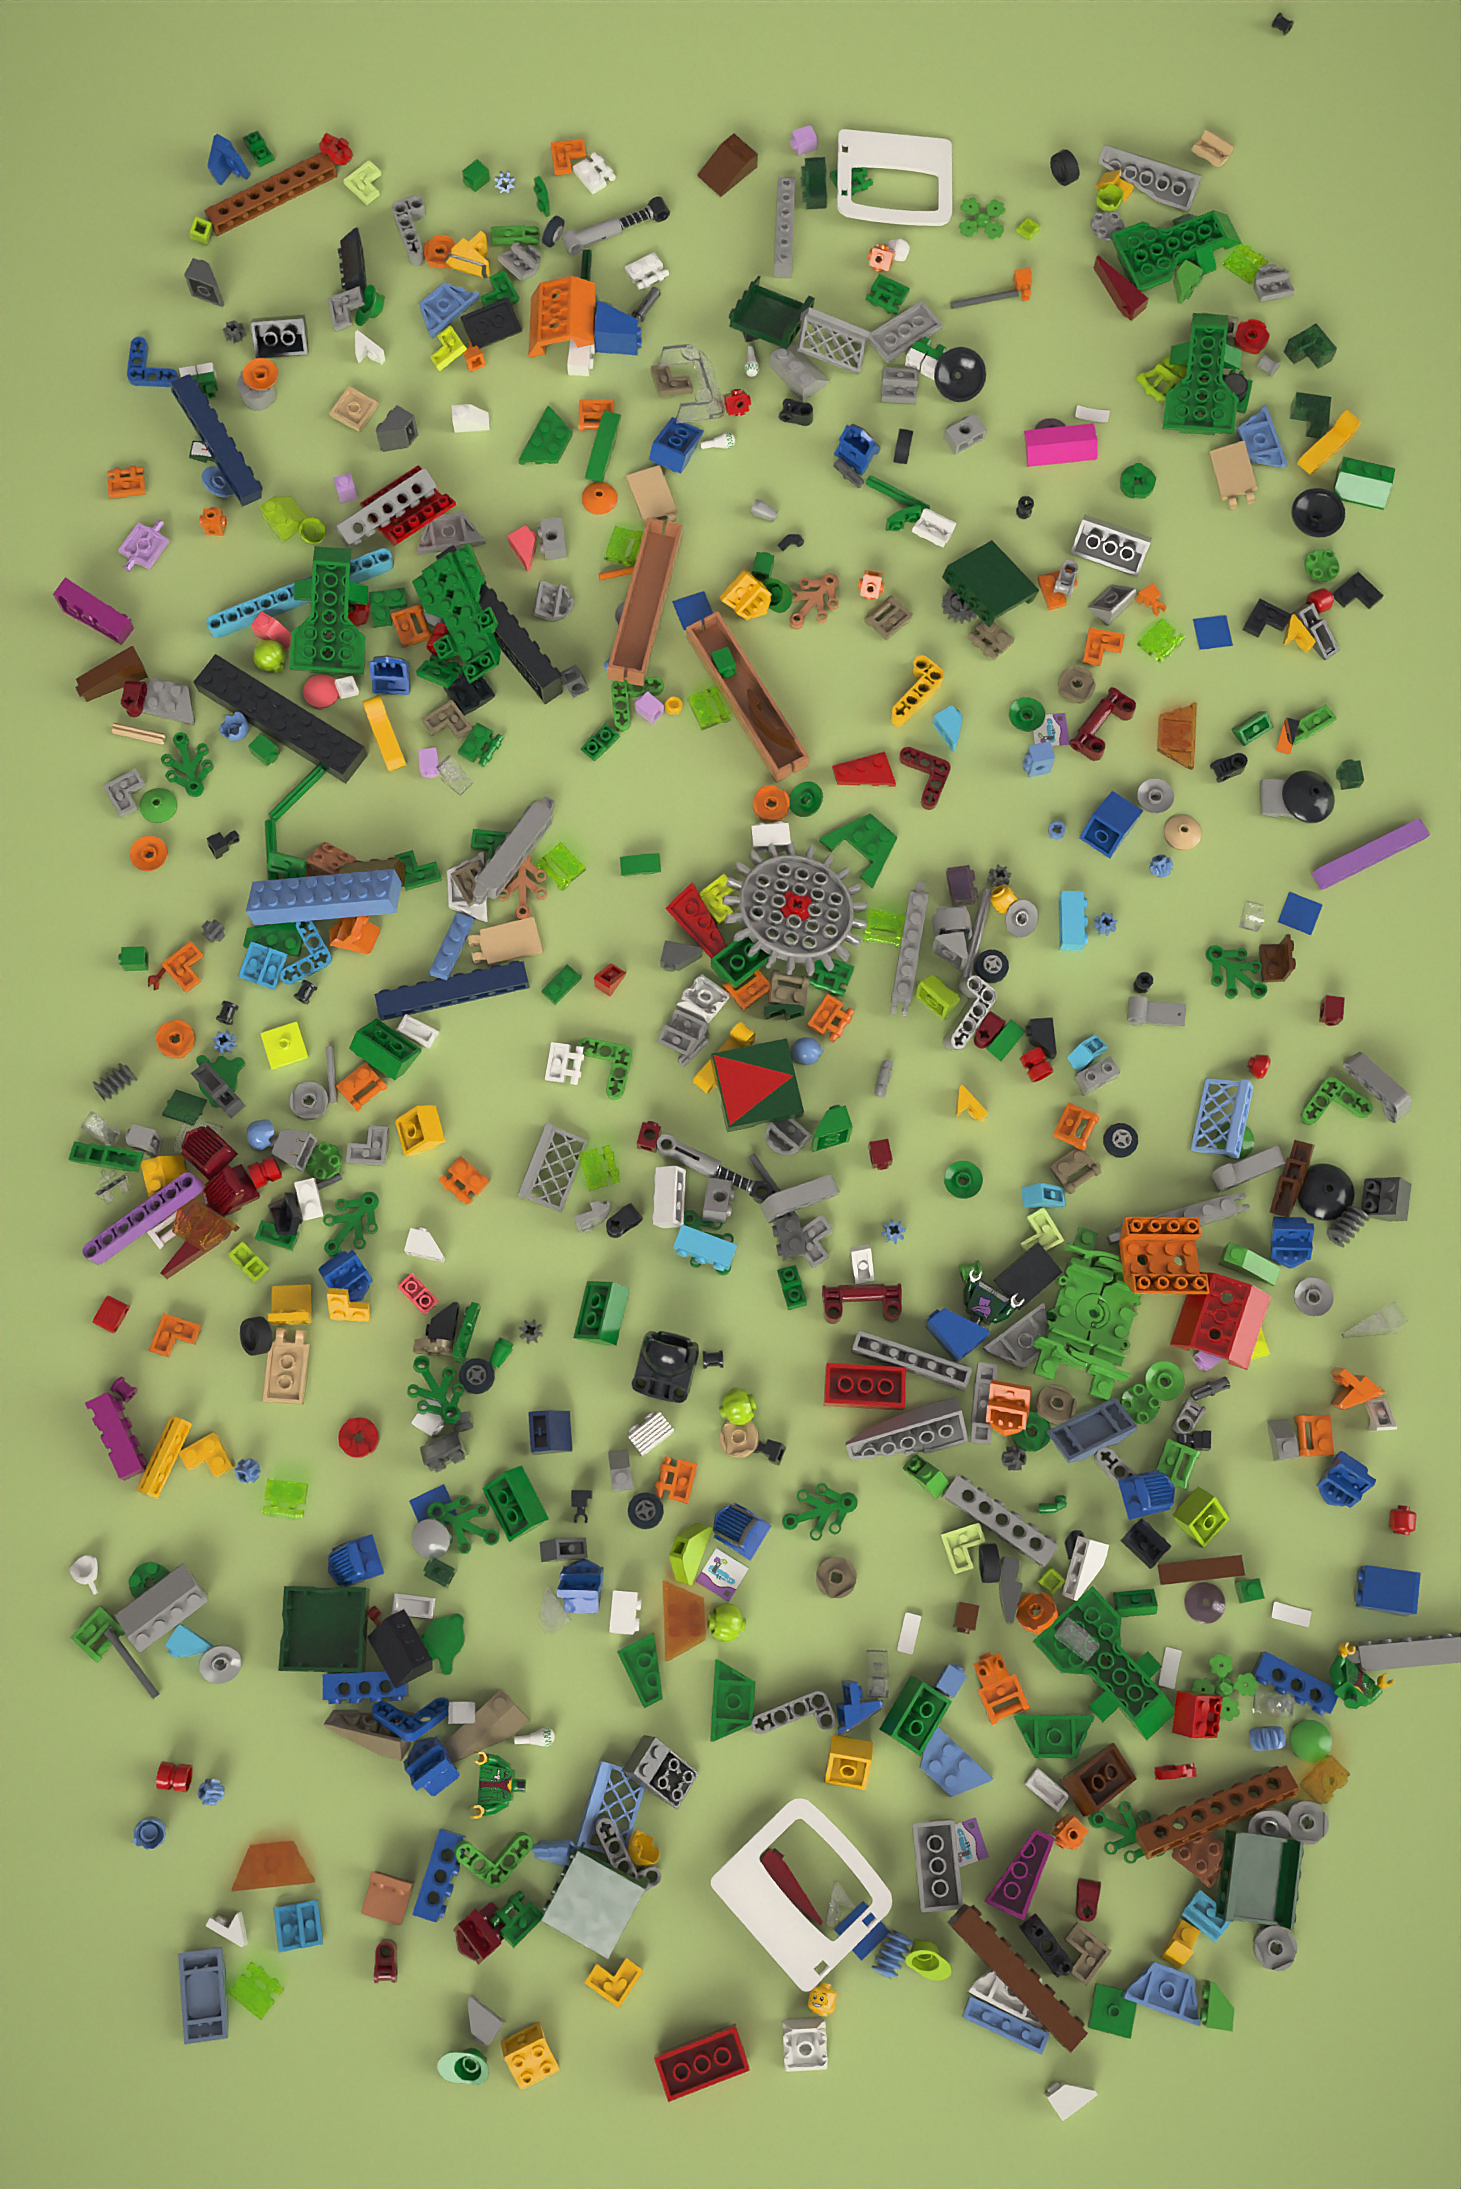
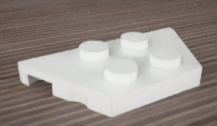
M480 852L477 857L469 861L466 860L459 866L447 870L448 902L450 909L483 922H488L487 899L480 905L474 904L468 907L451 877V873L477 860H481L484 865L483 868H485L484 852ZM477 871L471 872L474 878L478 874Z
M991 1969L968 1987L967 1991L1040 2029L1042 2028V2024Z

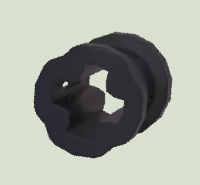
M1279 13L1273 20L1271 27L1278 28L1286 36L1293 27L1294 21H1289L1283 17L1282 13Z
M1023 496L1019 499L1016 514L1019 518L1027 519L1031 516L1034 507L1033 499L1029 496Z
M1148 972L1138 974L1133 983L1134 990L1139 994L1148 992L1153 984V977Z
M302 980V986L293 997L301 1003L308 1005L312 993L318 988L311 982Z
M222 1001L223 1007L216 1020L232 1025V1018L239 1007L234 1003Z
M719 1350L716 1353L703 1351L704 1369L711 1366L724 1368L723 1350Z

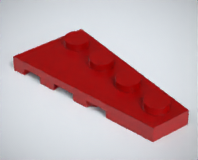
M691 883L665 909L712 959L726 948L727 944L694 883Z

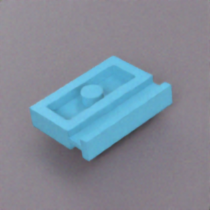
M1198 1889L1180 1914L1216 1943L1231 1922L1215 1917L1217 1903Z

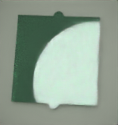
M176 1089L171 1099L167 1100V1106L162 1116L194 1126L199 1116L203 1114L202 1110L207 1103V1099Z

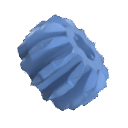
M1264 1726L1253 1728L1249 1731V1741L1254 1750H1273L1285 1746V1733H1283V1728L1280 1726Z

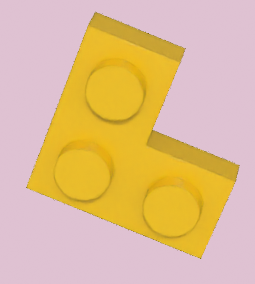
M328 1288L327 1299L330 1319L370 1322L369 1303L350 1302L348 1289Z
M215 1432L179 1452L187 1470H191L206 1461L214 1477H218L234 1468Z
M626 1957L615 1976L599 1964H596L584 1983L620 2008L644 1970Z

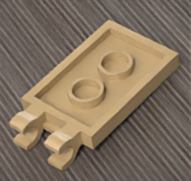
M1245 441L1209 451L1222 501L1228 499L1231 510L1238 508L1235 497L1246 494L1248 505L1255 503L1253 491L1258 489Z
M660 465L626 475V480L643 523L647 522V518L659 519L662 517H666L667 522L676 523L674 514L677 513V508Z
M534 916L480 929V935H470L467 937L470 948L478 945L481 947L482 952L472 954L474 965L487 962L489 967L543 953Z
M276 1328L275 1342H272V1347L268 1351L262 1401L304 1404L310 1345L304 1344L306 1331L296 1329L295 1341L285 1340L287 1329Z

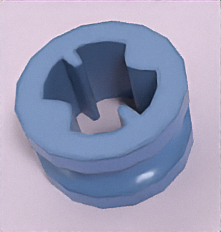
M1060 821L1052 822L1048 829L1049 836L1055 840L1061 839L1065 833V825ZM1054 827L1060 828V833H1056V831L1054 833Z

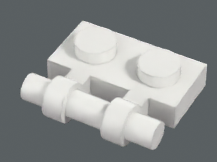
M596 152L591 154L593 159L591 163L586 158L573 166V172L592 194L606 186L605 179L608 178L610 181H613L616 178L611 167L607 166L604 163V159L598 156ZM600 168L602 172L598 173L596 169Z
M655 252L625 266V272L633 284L640 281L636 284L638 290L647 289L651 284L657 281L661 282L665 277L669 276L667 269L660 271L663 269V264Z
M551 1042L545 1080L565 1083L566 1076H571L570 1084L578 1085V1079L581 1078L582 1073L580 1072L581 1061H584V1047L576 1046L575 1053H570L571 1045ZM569 1059L574 1060L572 1070H567Z

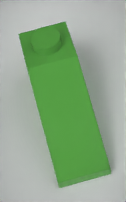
M1231 1242L1224 1247L1218 1264L1272 1286H1275L1280 1271L1279 1266L1249 1249Z

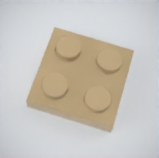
M348 386L329 413L330 417L361 432L379 407V404L376 400Z

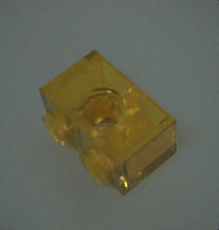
M1327 1755L1299 1785L1316 1803L1326 1804L1334 1797L1333 1792L1337 1788L1341 1789L1347 1784L1348 1780L1346 1778L1350 1773L1333 1755ZM1325 1775L1330 1779V1784L1327 1787L1322 1783V1778Z

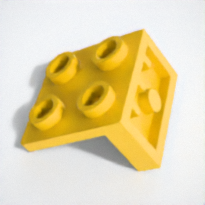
M310 1284L273 1286L272 1313L268 1314V1322L272 1326L312 1324V1286Z
M540 2022L500 2041L504 2059L520 2089H524L559 2071V2066L545 2040Z

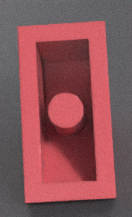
M525 525L509 534L508 541L525 569L529 571L531 570L536 552L535 540H537L534 531H530Z
M261 611L251 624L254 634L262 640L278 641L287 650L291 645V633L276 619Z

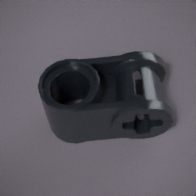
M788 398L783 400V409L778 416L781 421L802 426H808L813 422V407L810 403Z
M1235 753L1214 761L1210 764V768L1214 770L1217 776L1216 781L1220 783L1243 773L1248 759L1243 753ZM1234 762H1239L1242 766H1237Z
M632 1203L625 1205L619 1212L607 1220V1234L611 1238L621 1237L643 1220V1217ZM612 1225H614L615 1227L618 1226L619 1229H612Z

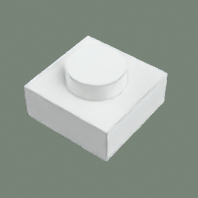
M353 676L335 680V686L341 699L358 695L359 690Z

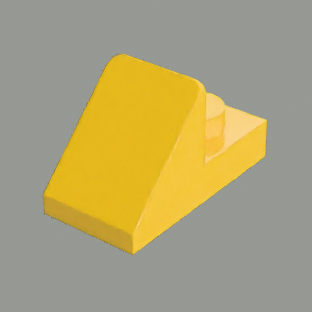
M1121 169L1104 173L1095 188L1100 190V188L1104 189L1108 184L1117 185L1124 193L1122 201L1126 202L1134 189V185L1120 179Z
M1293 614L1287 623L1283 645L1296 640L1298 647L1307 653L1313 648L1316 641L1298 617Z
M961 1085L957 1092L956 1117L968 1109L969 1115L974 1120L977 1119L981 1122L986 1118L988 1112Z
M1180 1919L1161 1957L1180 1969L1194 1951L1191 1949L1201 1931Z

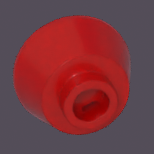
M1256 1054L1254 1057L1251 1056L1247 1063L1249 1072L1256 1079L1264 1078L1271 1059L1269 1055Z

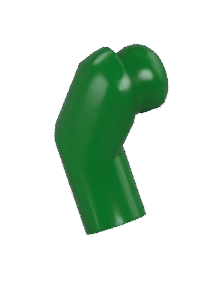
M1059 1495L1055 1497L1056 1503L1039 1504V1513H1056L1064 1509L1067 1505L1066 1497Z

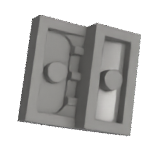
M883 367L881 402L916 404L918 369Z
M1260 780L1261 815L1274 818L1281 815L1297 819L1287 810L1283 801L1282 790L1286 780Z
M675 1009L668 1026L664 1024L657 1042L689 1057L702 1040L710 1024Z

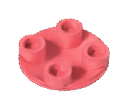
M325 674L311 677L303 688V695L307 703L318 710L332 705L340 697L335 686V679Z

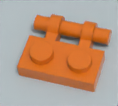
M135 465L126 469H120L119 467L107 471L108 478L114 477V479H107L110 499L146 494L144 476L138 475L144 474L143 466L136 467Z
M827 994L807 1026L822 1036L827 1030L830 1031L831 1035L828 1040L834 1043L843 1034L842 1030L846 1024L851 1022L854 1010L848 1008L844 1013L841 1011L844 1003ZM835 1017L840 1018L837 1026L831 1024Z
M461 1156L448 1169L452 1177L448 1179L445 1175H442L439 1179L447 1191L450 1190L456 1195V1199L460 1202L463 1201L466 1205L472 1202V1199L468 1196L471 1192L478 1196L490 1183L484 1175ZM458 1181L465 1186L463 1190L455 1185Z
M664 1456L663 1464H660L659 1468L661 1470L659 1481H656L655 1488H657L655 1496L663 1498L664 1490L670 1491L669 1500L688 1504L698 1464L678 1459L677 1465L674 1467L670 1466L672 1458ZM669 1473H674L672 1485L666 1483Z

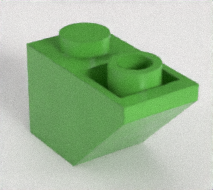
M1185 260L1179 267L1173 281L1178 303L1180 304L1185 299L1191 297L1194 291L1193 288L1198 287L1203 279L1201 277L1203 269L1188 260Z
M917 1454L903 1467L906 1473L936 1499L950 1485L940 1470Z
M1206 1980V1985L1202 1987V1998L1205 1999L1204 2008L1201 2007L1200 2021H1203L1202 2025L1207 2028L1233 2032V2006L1214 1982Z

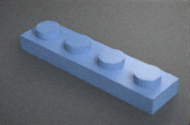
M456 913L429 970V975L448 980L473 927L474 917Z
M969 1996L962 2014L963 2018L1041 2055L1050 2033L972 1996Z

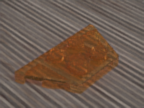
M1196 702L1191 703L1190 706L1180 707L1172 712L1160 714L1158 718L1157 751L1190 770L1194 768Z
M191 1199L177 1210L172 1232L204 1252L211 1248L213 1244L225 1239L224 1236L232 1230L236 1232L240 1227L197 1200Z
M665 1580L662 1581L665 1661L668 1662L705 1641L706 1635L704 1598Z
M294 1841L254 1844L248 1848L233 1884L232 1891L315 1883V1879L309 1872L306 1862L298 1852Z

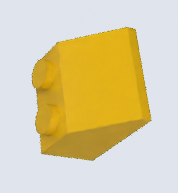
M418 1105L395 1120L404 1156L433 1149L445 1142L436 1105Z
M158 1156L141 1162L149 1198L182 1174L187 1173L183 1156Z
M832 1735L824 1783L866 1790L872 1762L873 1742Z

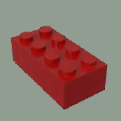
M826 1363L824 1406L904 1410L906 1367Z
M736 2024L654 2055L668 2102L750 2071Z

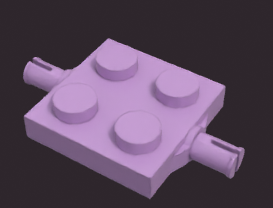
M157 520L153 527H147L138 522L118 549L120 554L129 559L123 566L126 571L130 572L135 564L142 565L150 570L170 543L168 538L159 533L164 525L162 521Z

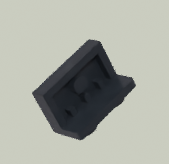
M285 1193L282 1207L270 1208V1215L277 1235H297L303 1216L299 1212L298 1201H295L293 1193Z
M1142 1518L1120 1540L1149 1569L1153 1568L1171 1548L1166 1539L1160 1536Z

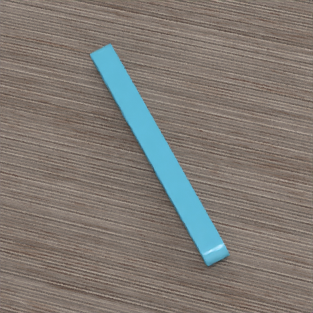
M382 548L351 560L350 572L354 573L350 574V581L360 583L390 571L394 565L391 552L388 549ZM294 583L211 615L208 617L206 624L213 637L221 638L251 626L261 611L274 617L311 601L294 600Z

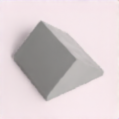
M1111 585L1088 606V609L1109 626L1132 604L1136 589Z
M964 932L937 935L931 951L961 972L968 959Z

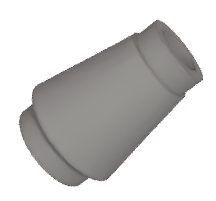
M757 499L750 511L755 517L774 521L778 512L764 501Z

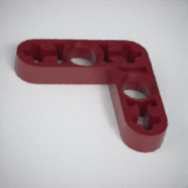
M904 747L900 751V762L905 766L930 774L922 794L921 805L927 810L934 809L949 776L950 763L920 750ZM907 753L911 754L908 759H905ZM927 759L930 764L922 766L920 760ZM941 766H944V767H945V769L943 770V772H940V771H939V769L941 768ZM938 781L941 786L935 789L930 783ZM931 792L933 794L932 801L929 804L926 803V799L929 798Z

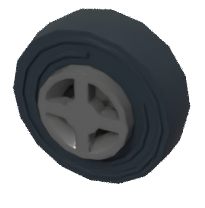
M474 1358L465 1362L459 1372L460 1383L467 1392L472 1394H482L488 1391L495 1380V1372L491 1364L480 1358Z
M647 1492L634 1496L629 1502L627 1509L631 1523L637 1528L644 1530L657 1526L662 1520L664 1513L663 1504L660 1499L654 1494Z

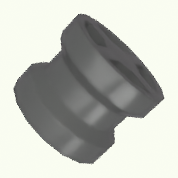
M469 1411L461 1412L460 1419L454 1423V1431L464 1432L474 1428L473 1423L470 1422L471 1414Z

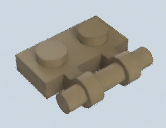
M982 622L975 629V632L978 634L977 636L972 632L967 636L972 641L971 644L973 646L979 647L986 657H990L993 660H996L999 656L995 652L996 650L1003 654L1015 640L995 622H993L991 627ZM983 640L987 641L991 646L986 645Z

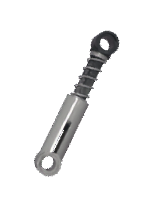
M654 197L649 201L648 206L645 209L641 208L639 212L635 211L634 214L628 213V216H622L621 219L615 216L579 231L569 230L563 234L562 241L568 253L574 256L581 253L585 247L622 233V229L625 230L624 228L626 227L631 228L632 225H637L639 222L644 223V220L648 219L650 221L653 219L656 222H662L669 217L670 211L662 197Z
M663 1134L657 1140V1149L661 1156L669 1157L710 1178L717 1176L718 1179L732 1181V1186L739 1187V1190H745L759 1204H762L772 1193L768 1182L754 1181L743 1177V1175L736 1174V1171L732 1172L729 1168L722 1167L721 1161L676 1140L670 1134ZM669 1142L672 1144V1147L664 1149L662 1144ZM762 1188L767 1191V1194L759 1196L756 1191Z

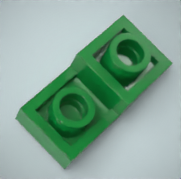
M258 131L243 137L244 143L259 167L275 161L273 154Z
M539 175L534 178L535 186L533 187L538 200L536 205L539 211H543L546 217L550 216L548 192Z
M921 506L908 507L887 518L886 531H898L904 529L905 522L913 523L918 521L921 517Z
M605 723L595 736H591L580 750L595 761L617 741L620 735Z
M639 854L620 857L621 875L625 877L661 872L660 854Z
M1010 1019L986 1050L999 1061H1002L1026 1031Z
M796 1265L778 1269L777 1273L788 1310L807 1306Z

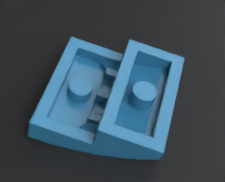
M250 942L238 977L275 990L288 954Z
M318 1900L273 1908L279 1953L323 1944Z

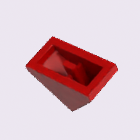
M610 963L594 976V985L597 989L611 997L625 977L626 972Z

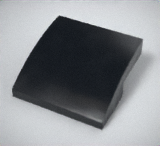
M461 673L460 678L456 679L448 689L443 688L463 715L473 712L495 697L494 692L482 676L472 683H468L465 674Z

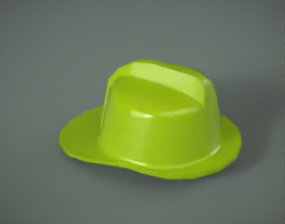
M918 1938L913 1941L910 1953L905 1958L906 1964L929 1980L941 1981L947 1979L951 1975L952 1968L948 1961L940 1956L937 1946L933 1942L921 1941Z

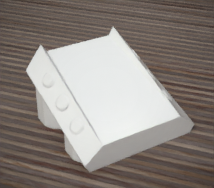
M701 974L694 980L692 986L683 992L677 1006L680 1011L709 1024L731 996L724 989Z
M818 2016L816 2018L802 2019L787 2018L783 2021L785 2071L827 2069L825 2020Z

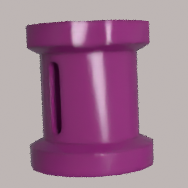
M121 1376L112 1384L110 1391L116 1392L127 1403L133 1398L138 1389L130 1386L124 1381L125 1378Z

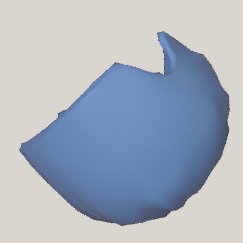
M238 711L234 715H227L224 723L220 725L219 732L230 741L242 740L249 732L247 719Z
M811 1037L798 1039L792 1045L790 1051L792 1060L804 1065L816 1063L818 1057L823 1053L820 1044Z
M270 1120L254 1121L248 1126L247 1138L251 1148L261 1151L272 1144L269 1138L274 1134V1128Z
M157 1817L144 1818L134 1829L132 1843L136 1844L137 1847L143 1846L146 1850L158 1847L166 1837L165 1823Z

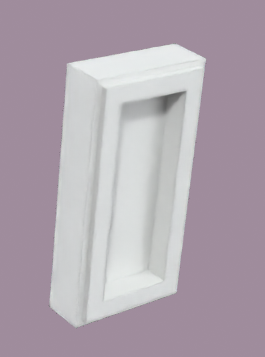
M405 1014L396 1029L398 1033L429 1049L439 1034V1031L407 1014Z
M394 1593L391 1614L393 1615L405 1609L409 1617L433 1619L436 1598Z
M1036 1768L1024 1783L1056 1812L1061 1809L1070 1797L1065 1790L1039 1768Z

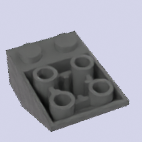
M454 1431L420 1447L424 1465L431 1472L435 1470L436 1473L446 1469V1465L451 1462L457 1464L464 1461L465 1456L468 1455L458 1431Z
M643 1735L622 1769V1772L635 1783L676 1810L699 1774L659 1739Z

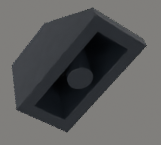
M1053 1017L1030 1019L1028 1024L1025 1025V1035L1029 1037V1043L1035 1048L1041 1047L1049 1059H1054L1057 1051Z
M458 1302L451 1303L431 1318L430 1324H427L426 1336L430 1340L443 1339L452 1341L454 1344L460 1308Z

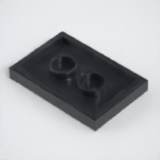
M508 298L460 317L472 346H478L479 349L522 332V328Z
M1036 1242L993 1281L1009 1298H1012L1016 1293H1019L1015 1297L1017 1302H1021L1024 1298V1302L1017 1306V1310H1020L1063 1272L1040 1243Z

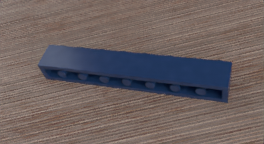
M188 374L172 381V394L242 507L261 499V491L263 490L261 483L253 477L254 473L251 467L245 464L243 454L235 448L236 444L233 438L227 435L225 425L217 419L218 415L215 409L209 406V400L205 394L201 393L197 380H193L191 375Z
M512 961L508 965H494L486 970L475 969L472 973L468 974L457 973L453 977H449L448 980L436 978L435 981H421L413 986L403 985L391 991L385 989L374 995L381 1021L402 1017L405 1014H416L524 990L530 987L524 961Z

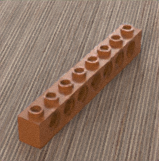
M322 152L230 198H226L214 206H210L204 210L207 221L212 223L213 231L219 236L338 177L335 165L329 160L330 157L327 153L325 155Z
M1286 1765L1283 1767L1276 1766L1262 1776L1257 1774L1250 1778L1248 1782L1234 1784L1227 1791L1219 1790L1213 1794V1797L1198 1799L1192 1806H1182L1171 1815L1163 1814L1156 1819L1157 1821L1150 1824L1149 1822L1142 1823L1136 1829L1135 1838L1148 1860L1253 1815L1258 1811L1297 1796L1299 1787ZM1267 1784H1274L1277 1788L1270 1789ZM1255 1792L1258 1794V1797H1252L1248 1793ZM1230 1800H1237L1240 1804L1233 1805L1230 1803ZM1216 1807V1808L1220 1809L1221 1812H1220V1813H1214V1812L1211 1810V1808ZM1195 1815L1200 1816L1202 1821H1195L1192 1817ZM1178 1823L1184 1828L1176 1829L1173 1825ZM1162 1832L1165 1836L1160 1838L1157 1837L1154 1833Z

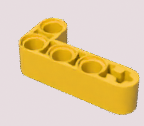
M1348 409L1344 411L1338 418L1335 426L1298 460L1297 465L1311 476L1354 436L1361 420Z
M920 655L914 659L912 673L918 681L892 708L890 720L895 726H903L942 685L943 670L926 656ZM922 665L925 668H918L917 666ZM919 689H925L926 692H921ZM908 701H913L915 704H909Z
M380 695L363 700L362 703L388 771L406 766Z
M740 1021L730 1032V1038L717 1052L752 1046L756 1034ZM711 1060L706 1063L692 1081L706 1094H709L716 1086Z

